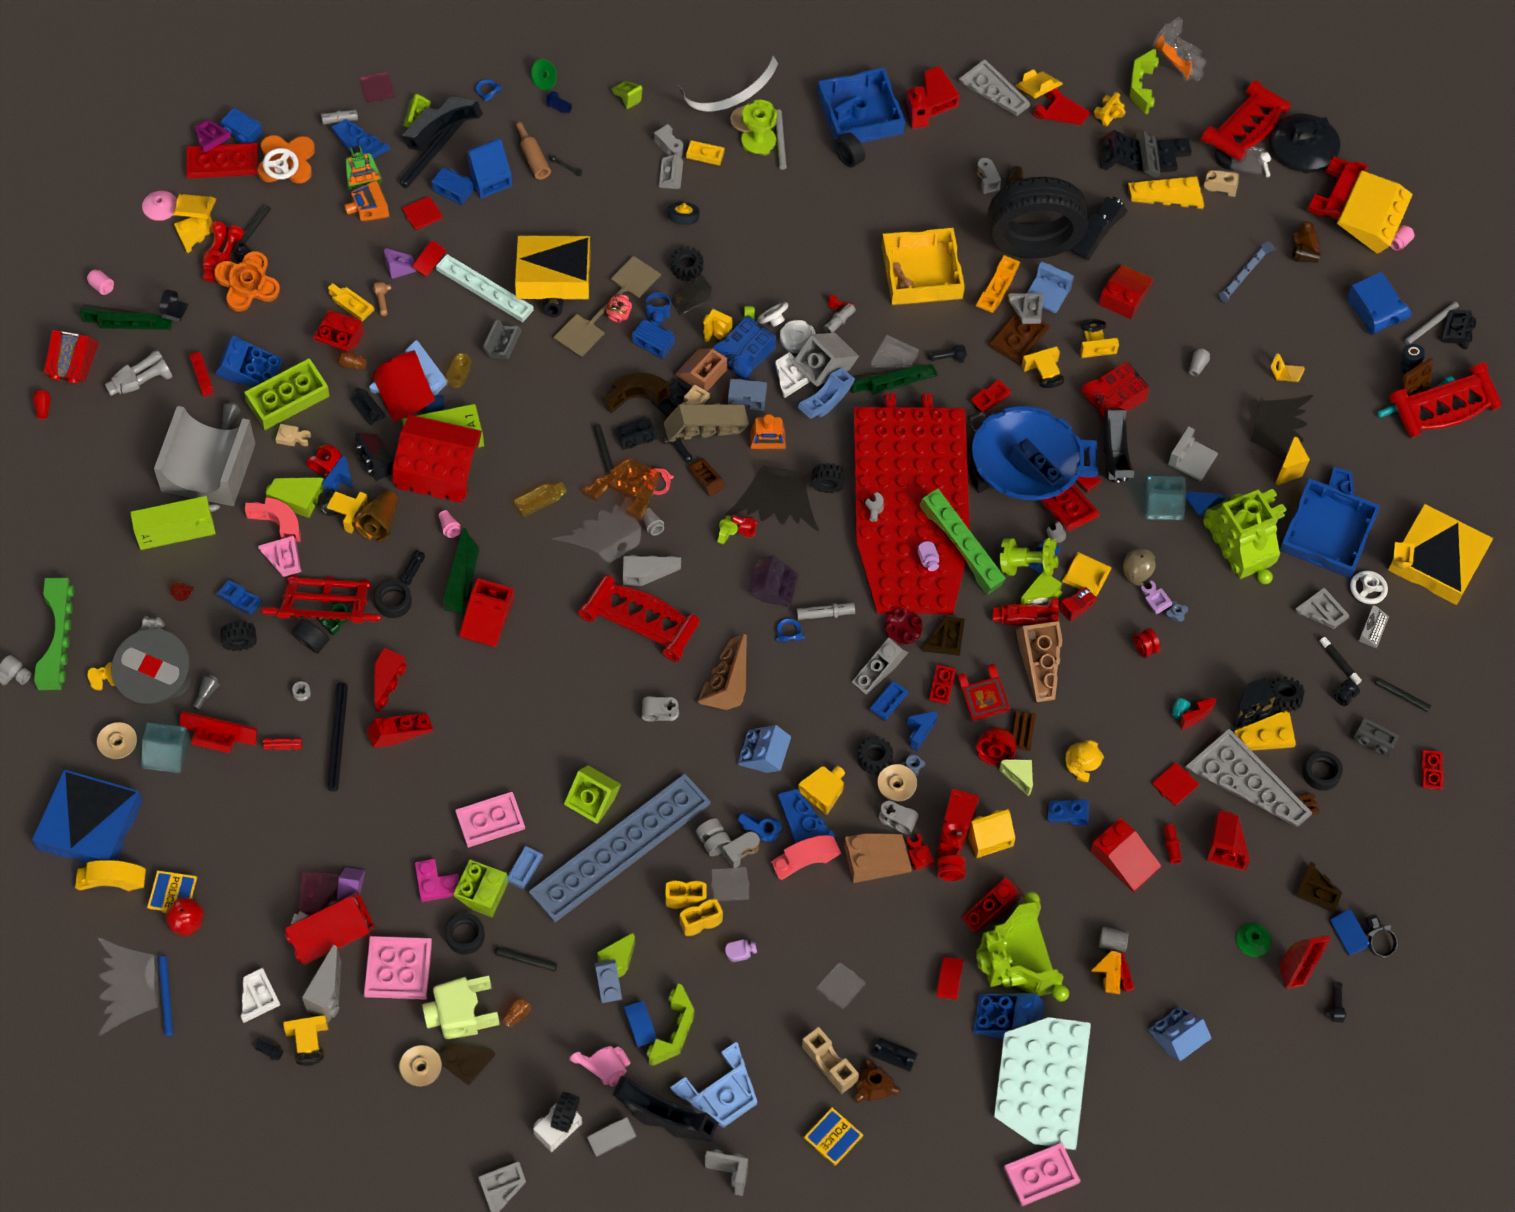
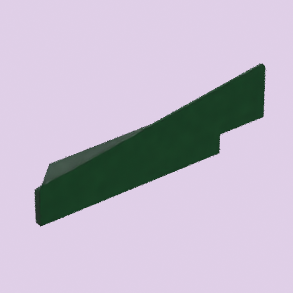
M84 305L80 308L82 321L98 322L100 329L171 330L172 320L153 313H139L94 305Z
M930 364L852 376L855 380L850 390L852 394L870 389L872 395L933 378L938 376L934 365Z
M463 528L443 598L445 611L463 614L465 600L468 601L479 556V547L470 537L466 528Z

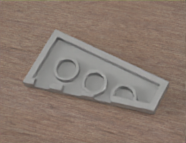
M983 60L959 78L960 84L1016 116L1030 107V102L986 60Z

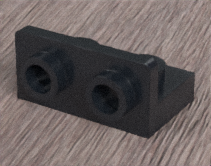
M1471 310L1449 311L1442 337L1444 343H1462L1463 349H1468L1469 343L1472 342L1473 328L1476 327V318H1473Z
M649 417L615 428V434L622 450L635 448L643 443L653 442L657 439V428L653 426Z

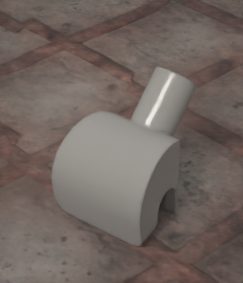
M878 492L873 494L875 497L874 502L869 499L865 502L870 511V521L872 522L877 521L878 514L884 509L883 497Z
M1059 521L1055 523L1056 530L1052 531L1049 527L1046 530L1049 538L1056 540V544L1064 541L1066 538V532Z

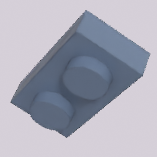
M615 959L595 963L601 1002L621 1000L622 996Z

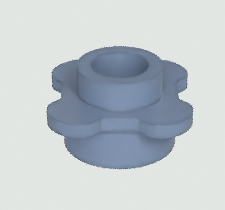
M1173 601L1166 615L1173 621L1182 622L1185 618V613L1188 612V607Z
M910 754L902 765L911 769L915 776L919 775V770L925 767V762L919 756Z

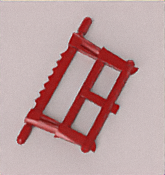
M292 575V577L287 579L288 586L282 596L283 602L280 608L263 607L261 609L262 614L277 615L279 618H290V616L298 618L303 616L304 618L310 617L312 619L317 617L318 619L325 618L326 620L330 618L333 620L350 619L351 622L362 623L363 620L373 622L381 620V615L364 614V606L368 603L366 600L367 589L371 588L369 580H334V577L327 576L326 579L299 578L296 575ZM298 585L324 587L323 594L297 592ZM332 587L357 589L356 596L331 594ZM295 599L322 601V603H328L329 601L354 603L352 612L293 609Z

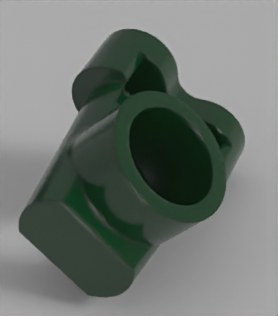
M341 603L335 604L331 610L333 612H351L345 604ZM321 618L318 620L331 635H335L340 630L339 627L346 623L348 619L333 620L330 618L326 620Z

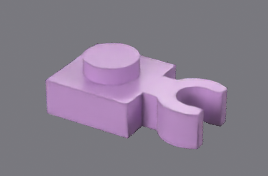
M1151 580V589H1146L1144 586H1141L1143 594L1147 596L1145 597L1146 602L1157 615L1172 606V601L1162 588L1157 590L1156 584Z

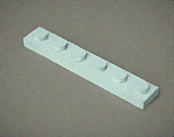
M448 254L436 265L437 271L521 322H524L534 311L533 306L522 299H516V296Z

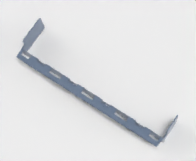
M1269 241L1260 244L1263 248L1258 249L1251 257V261L1245 264L1247 266L1246 270L1243 267L1239 271L1240 274H1237L1226 288L1218 293L1219 296L1217 298H1220L1223 303L1230 301L1229 296L1264 255L1275 250Z

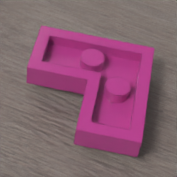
M435 859L415 862L421 902L453 897L459 883L458 874L438 877Z

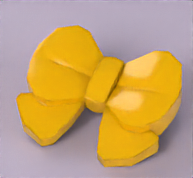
M112 662L107 663L105 667L99 669L90 668L88 670L87 676L91 683V688L102 690L103 680L105 679L108 680L111 686H115L111 672Z

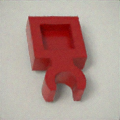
M919 833L916 834L917 842H912L910 837H907L906 840L907 846L912 849L908 851V855L915 871L934 865L928 845L921 846L922 837Z

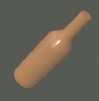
M521 122L517 123L516 127L522 139L520 147L535 178L540 180L548 177L551 169L537 140L528 135Z

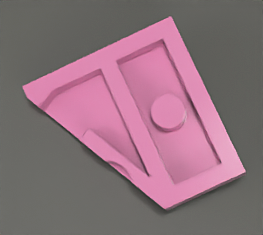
M294 536L258 546L264 556L283 577L302 572Z

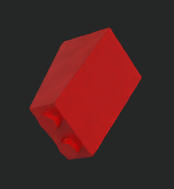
M359 891L289 925L285 928L287 931L285 936L288 942L293 944L295 948L294 954L298 962H302L305 965L328 954L333 945L340 948L369 934L376 926Z

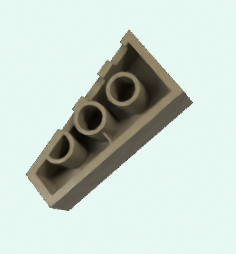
M682 403L663 422L668 442H673L678 437L690 440L692 436L696 435L706 438L715 433H718V436L740 434L749 425L745 406L735 403L729 405H720L719 403L712 405Z

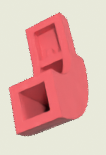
M268 497L265 499V504L259 502L246 503L245 512L247 519L273 521L280 527L281 539L294 536L296 542H301L297 517L288 505Z
M824 835L800 841L784 850L785 853L771 861L778 878L783 880L807 865L813 863L826 864L842 853L834 836Z

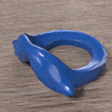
M489 79L482 80L476 86V93L486 102L491 100L496 92L499 93L503 85H498ZM488 84L493 87L494 90L488 94L480 92V87Z
M784 619L777 625L778 638H776V641H799L805 638L802 635L800 623L794 619ZM788 623L793 624L797 632L794 636H785L781 631L782 626Z

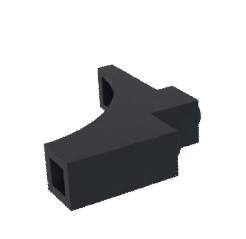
M1105 408L1104 453L1107 455L1106 477L1113 483H1121L1122 481H1128L1129 478H1134V470L1131 466L1128 452L1126 410L1124 408Z
M620 1076L612 1094L632 1110V1115L644 1125L663 1127L674 1137L711 1142L719 1124L707 1112L693 1110L663 1099L639 1086L627 1076Z

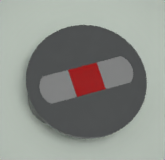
M146 629L134 633L122 642L112 660L111 672L115 686L126 698L137 703L157 704L170 698H176L185 693L191 683L190 662L186 647L177 636L165 630Z

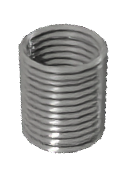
M1102 927L1099 948L1126 952L1129 932Z

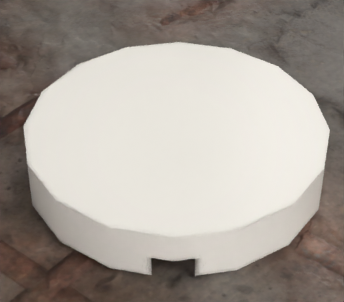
M803 320L789 321L780 330V342L787 351L799 353L811 334H816L811 325L806 324Z

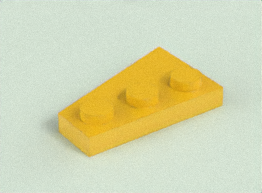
M1287 710L1284 713L1280 712L1234 732L1251 751L1293 748L1296 745L1290 713Z

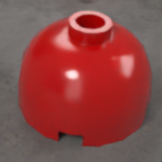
M993 727L982 733L976 750H978V756L981 760L996 766V763L1001 764L1003 760L1014 759L1016 741L1008 730Z

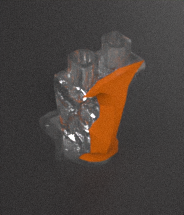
M1177 17L1170 24L1166 23L1163 29L1154 39L1153 47L1162 52L1177 67L1185 81H1188L1190 78L1199 81L1204 76L1202 69L1207 61L1201 57L1202 50L1179 37L1176 41L1174 40L1182 32L1183 20Z

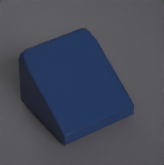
M434 395L435 400L425 406L426 414L445 410L443 395Z

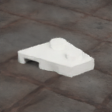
M790 352L775 361L784 398L810 382L792 363L795 357Z
M263 968L243 977L244 991L241 1014L243 1023L280 1006Z

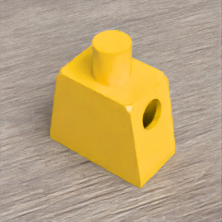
M822 766L799 783L798 791L805 799L827 815L843 791L844 782L841 778L845 775V771L840 766H836L830 772Z

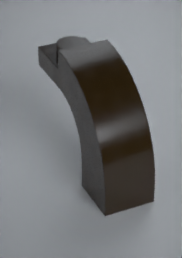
M635 373L612 383L613 390L607 393L603 399L606 410L613 413L626 401L637 397L647 398L659 405L671 395L668 382L663 378L649 373Z

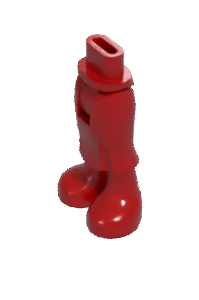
M1052 597L1046 605L1012 603L1005 605V609L1004 605L993 607V621H1001V624L1012 626L1059 621L1058 597ZM1038 615H1046L1048 617H1038Z

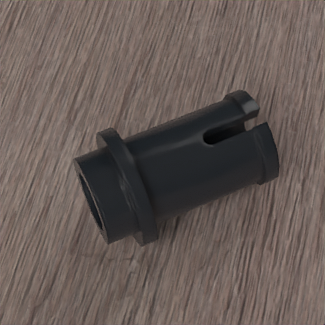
M263 1038L259 1039L255 1050L266 1054L272 1061H278L284 1052L280 1045L276 1046Z

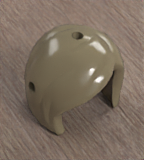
M1133 549L1125 556L1123 572L1129 582L1134 585L1143 586L1142 582L1148 579L1155 570L1156 557L1148 549Z

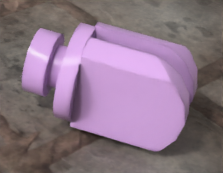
M929 541L921 543L918 547V555L922 565L927 567L929 571L938 569L939 555L935 545Z
M744 939L730 942L726 945L725 952L731 962L747 960L751 958L750 952H753V954L757 953L756 943L752 941L751 944H748V941Z

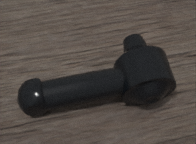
M956 345L952 350L931 352L928 358L930 361L954 357L959 363H963L964 358L967 357V352L964 345Z
M666 434V437L662 440L663 443L675 445L685 462L690 463L693 457L681 442V437L675 438L676 440L673 442H668Z
M1335 982L1333 985L1334 1006L1331 1010H1325V1016L1329 1017L1332 1022L1343 1023L1346 1018V1011L1342 1007V983Z

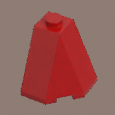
M1219 811L1215 819L1206 861L1246 871L1250 858L1239 816L1234 815L1230 811Z

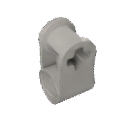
M645 697L642 699V719L649 722L674 721L679 717L678 701L672 697Z
M886 801L881 805L878 817L882 824L892 827L903 834H911L919 815L910 808L903 807L893 801Z

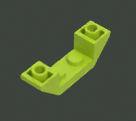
M1155 49L1134 60L1129 98L1145 114L1149 113L1150 107L1153 108L1155 97H1152V90L1142 88V82H1139V79H1142L1143 73L1153 74L1154 67L1158 66L1159 57H1156Z
M678 983L676 990L672 989L669 996L671 1009L681 1012L677 1021L679 1028L677 1032L673 1031L670 1043L656 1039L654 1045L651 1044L647 1052L649 1065L654 1066L679 1055L694 1019V1008L682 984Z

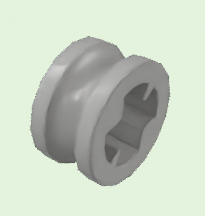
M297 682L292 687L293 696L298 701H305L311 695L310 687L306 682ZM303 688H304L305 693H304V694H301V692H300V694H299V693H298V690H299V689H302V690H303Z

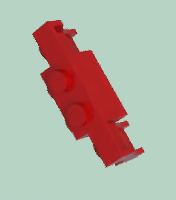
M1333 156L1326 170V173L1338 178L1329 198L1315 194L1307 210L1322 218L1326 214L1339 220L1361 171L1366 172L1368 165L1360 161H1345Z

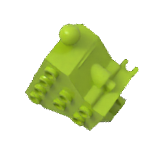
M1259 489L1246 495L1238 493L1233 495L1230 500L1226 501L1225 499L1222 503L1206 509L1203 518L1204 526L1210 530L1214 542L1219 544L1224 558L1228 559L1232 571L1240 579L1257 572V578L1261 584H1269L1273 579L1272 573L1266 568L1274 565L1280 556L1276 536V523L1279 518L1285 516L1283 512L1287 511L1283 504L1272 509L1269 506L1270 503L1275 501L1274 497L1277 496L1274 489H1270L1265 493H1261Z
M1028 892L1024 896V904L1017 907L1006 923L994 925V930L983 933L980 947L976 951L977 965L982 972L987 974L990 987L1003 985L1004 987L1014 986L1028 993H1036L1038 996L1053 993L1055 1000L1063 1002L1068 999L1069 990L1062 985L1063 974H1060L1057 969L1053 970L1037 920L1041 909L1040 897L1035 892Z

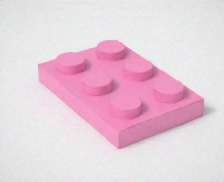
M513 792L455 810L467 847L525 829Z
M1062 1143L1004 1166V1170L1021 1207L1080 1183V1179Z

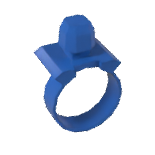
M656 292L650 294L646 299V317L653 318L657 325H662L663 319L670 317L671 301L666 294ZM653 298H663L667 300L669 305L653 307L651 305L647 306V303Z

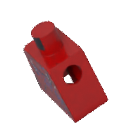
M924 87L906 90L904 106L911 128L916 129L929 126L930 105Z

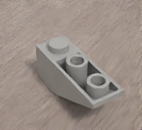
M637 555L624 556L623 585L643 586L681 569V557H657L654 555L648 557Z
M888 638L854 678L852 683L867 695L899 665L909 652L895 640Z

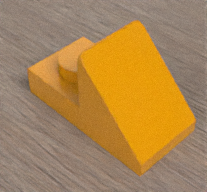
M1111 951L1091 972L1106 973V977L1103 980L1106 993L1120 994L1121 953Z

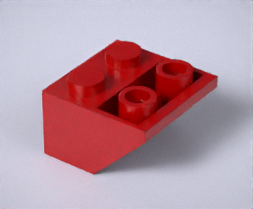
M328 310L313 340L349 351L358 346L364 334L363 323L361 320Z

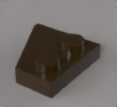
M946 616L941 622L940 627L933 632L931 639L924 644L923 652L960 656L965 619Z
M1310 861L1296 897L1335 912L1342 892L1330 882V879L1325 874L1322 875L1315 868L1314 862Z
M449 1043L439 1056L442 1065L469 1086L493 1059L495 1053L489 1050Z

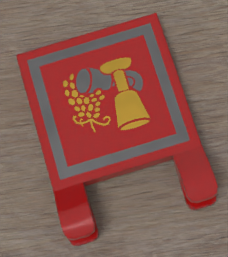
M995 664L988 665L990 679L969 685L965 673L958 674L959 683L973 721L1010 710Z

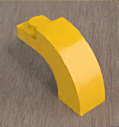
M102 860L87 862V867L77 869L75 888L80 891L98 886H114L126 891L144 888L146 869L121 861Z

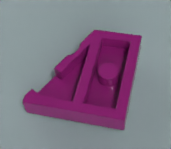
M209 119L194 126L204 153L231 138L228 130Z

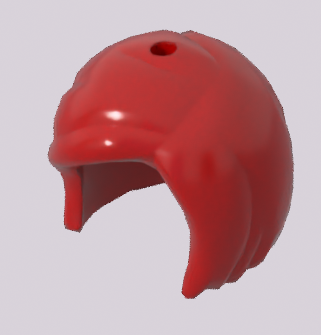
M180 897L166 911L165 919L167 926L174 934L185 937L191 936L202 926L204 911L195 900Z

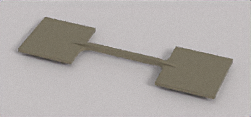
M632 256L611 278L613 282L622 288L615 296H619V294L624 292H630L640 298L661 276V273L635 256ZM609 302L592 320H585L576 314L554 336V339L580 357H583L605 334L594 323L606 311Z

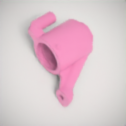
M612 1046L599 1050L590 1058L583 1056L580 1052L574 1053L569 1058L571 1062L580 1063L599 1077L604 1085L610 1084L611 1087L617 1085L620 1076H624L627 1072L625 1067L631 1063L622 1048H613Z

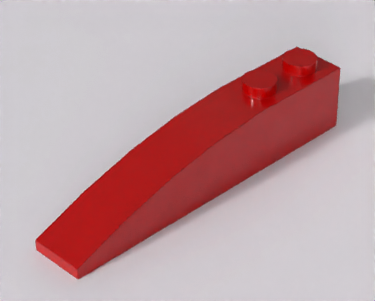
M1330 936L1303 939L1290 946L1279 965L1286 989L1306 985L1330 941Z

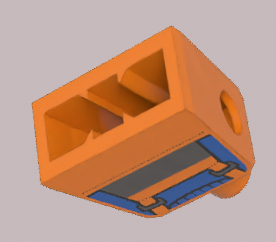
M377 180L352 191L353 202L344 205L347 215L357 212L361 221L389 217L388 205Z
M770 414L765 417L755 418L750 431L751 449H786V431L782 418L774 417Z

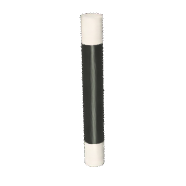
M1323 637L1319 642L1356 685L1362 681L1361 678L1328 639Z

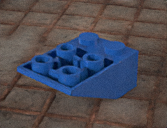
M500 138L468 151L470 176L474 189L480 199L512 186V176Z
M232 336L225 344L215 375L233 383L255 387L276 376L283 359Z
M1036 993L979 994L973 1032L975 1034L1004 1039L1005 1032L1043 1020L1045 1003Z

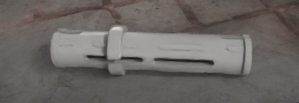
M854 602L797 608L798 621L832 616L838 618L841 615L855 614Z

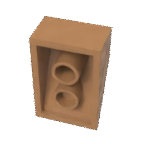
M860 834L845 837L844 849L853 883L912 872L903 834Z

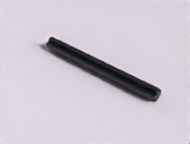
M464 121L451 126L439 134L400 180L401 186L408 188Z
M338 683L336 689L327 782L328 791L335 792L338 791L348 692L346 683Z

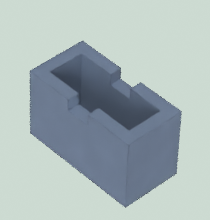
M730 379L728 405L735 403L737 405L750 406V410L764 411L767 382Z

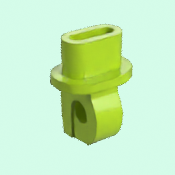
M726 516L725 519L720 521V532L717 542L725 544L728 537L738 531V524L731 522V516Z

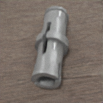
M356 109L349 111L337 110V112L321 114L323 125L340 123L345 119L358 121Z
M847 303L842 310L836 312L833 318L823 326L826 333H834L838 327L843 326L846 320L856 311L854 306Z

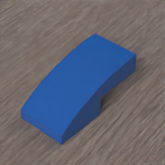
M227 580L217 593L218 597L250 616L262 602L259 596L245 591L243 586Z
M644 1001L625 1006L624 1010L636 1046L639 1047L656 1041L657 1037Z

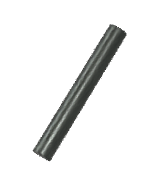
M264 205L244 232L243 238L239 241H244L245 243L248 241L271 210L268 205Z
M597 424L594 426L606 471L607 474H613L615 471L601 425Z
M1381 678L1376 682V685L1426 712L1431 708V705Z
M498 948L496 954L500 957L556 972L558 965L502 948Z

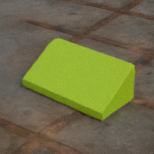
M415 94L410 99L403 126L409 128L426 107H430L431 101Z

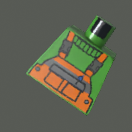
M361 146L350 148L352 157L346 158L348 191L361 188L376 180L378 184H381V176L371 154H362Z

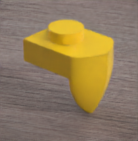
M1395 542L1393 560L1395 566L1402 570L1412 566L1415 544Z

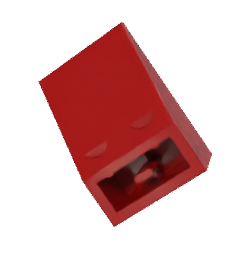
M477 578L469 599L459 637L496 648L515 601L514 588Z

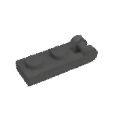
M1139 130L1136 138L1140 141L1144 173L1156 178L1161 175L1156 138L1152 134H1147L1144 130Z

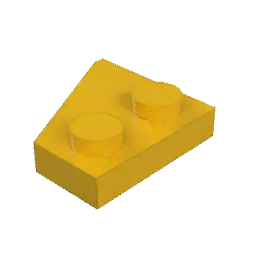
M210 215L209 218L191 217L174 223L187 253L192 251V246L197 242L203 241L205 236L212 232L211 224L213 221Z

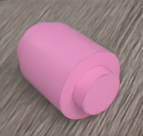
M1402 225L1397 230L1390 247L1395 251H1399L1414 239L1412 228Z
M95 269L88 274L87 281L89 285L100 294L105 295L113 290L114 281L102 271Z

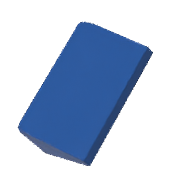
M1351 909L1330 920L1349 956L1367 949L1369 941Z

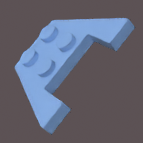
M415 340L405 350V353L415 350L433 395H437L447 385V380L420 343ZM374 381L369 386V390L375 394L376 392L380 393Z
M737 1042L721 1052V1056L731 1067L732 1071L708 1088L697 1093L686 1077L670 1087L673 1094L698 1111L707 1112L723 1128L757 1105V1099Z

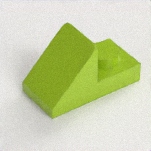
M624 81L612 88L614 95L622 97L627 109L641 102L642 86L639 84Z

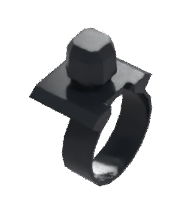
M167 289L163 293L159 307L160 312L163 314L162 317L176 322L181 321L188 308V303L178 301L177 291Z
M1376 914L1367 916L1366 922L1370 929L1363 932L1368 936V948L1375 956H1391L1398 946L1397 937L1390 930L1392 926L1379 925L1381 922ZM1379 930L1387 931L1393 938L1391 951L1383 956L1376 953L1372 945L1373 937Z

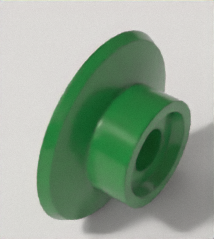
M537 60L532 66V80L541 90L551 89L557 80L555 66L549 60Z
M1244 924L1238 929L1235 936L1238 948L1248 956H1262L1271 948V935L1260 924Z

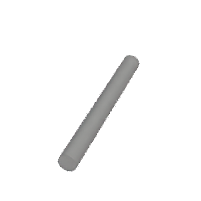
M777 110L776 133L779 168L786 169L782 111Z
M1453 302L1404 340L1405 344L1413 343L1447 317L1450 310H1456L1459 307L1458 303Z

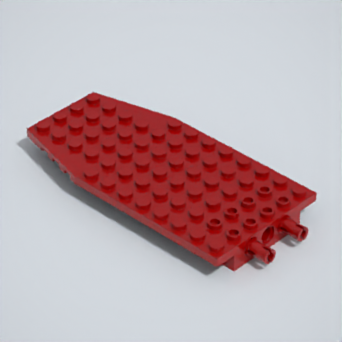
M886 393L884 395L885 407H854L856 545L861 556L862 565L864 566L876 613L890 614L897 608H903L915 614L953 615L966 560L951 539L935 522L929 520L919 505L925 496L939 489L970 530L965 408H933V395L931 393H928L927 398L926 393L921 395L922 408H896V394L891 393L890 400V393ZM878 492L883 497L884 509L878 514L877 521L872 522L870 521V511L865 502L867 499L874 502L875 497L873 494ZM923 542H932L938 552L939 568L934 571H929L927 567H924L919 558L918 547Z

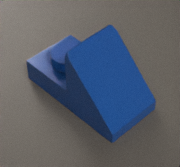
M342 456L323 481V491H337L341 483L353 488L346 457Z
M937 712L908 717L907 726L914 729L910 736L911 749L916 752L918 751L937 722Z

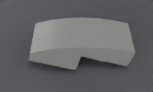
M626 1117L587 1138L595 1155L600 1156L632 1140L637 1135L629 1118Z

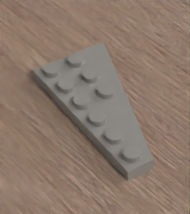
M1230 729L1186 766L1187 770L1295 827H1298L1312 815V812Z

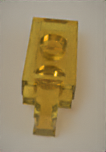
M563 482L554 486L552 484H545L515 499L514 503L523 518L559 500L560 496L567 493L566 487Z

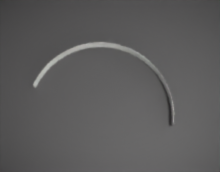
M773 56L768 68L757 81L739 94L722 101L697 103L687 99L681 87L680 91L687 103L695 109L701 111L727 109L757 93L772 77L778 63Z

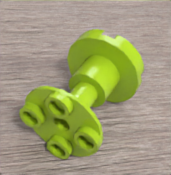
M755 100L754 103L750 105L748 103L743 108V123L752 131L743 132L741 142L745 151L767 155L776 144V136L771 128L777 122V110L768 101Z
M1004 538L1001 547H1004V553H1000V565L1002 573H1006L1005 576H1014L1018 567H1028L1030 563H1043V569L1047 576L1053 575L1054 568L1058 567V557L1055 556V539L1046 538L1043 551H1030L1028 547L1018 548L1014 538Z

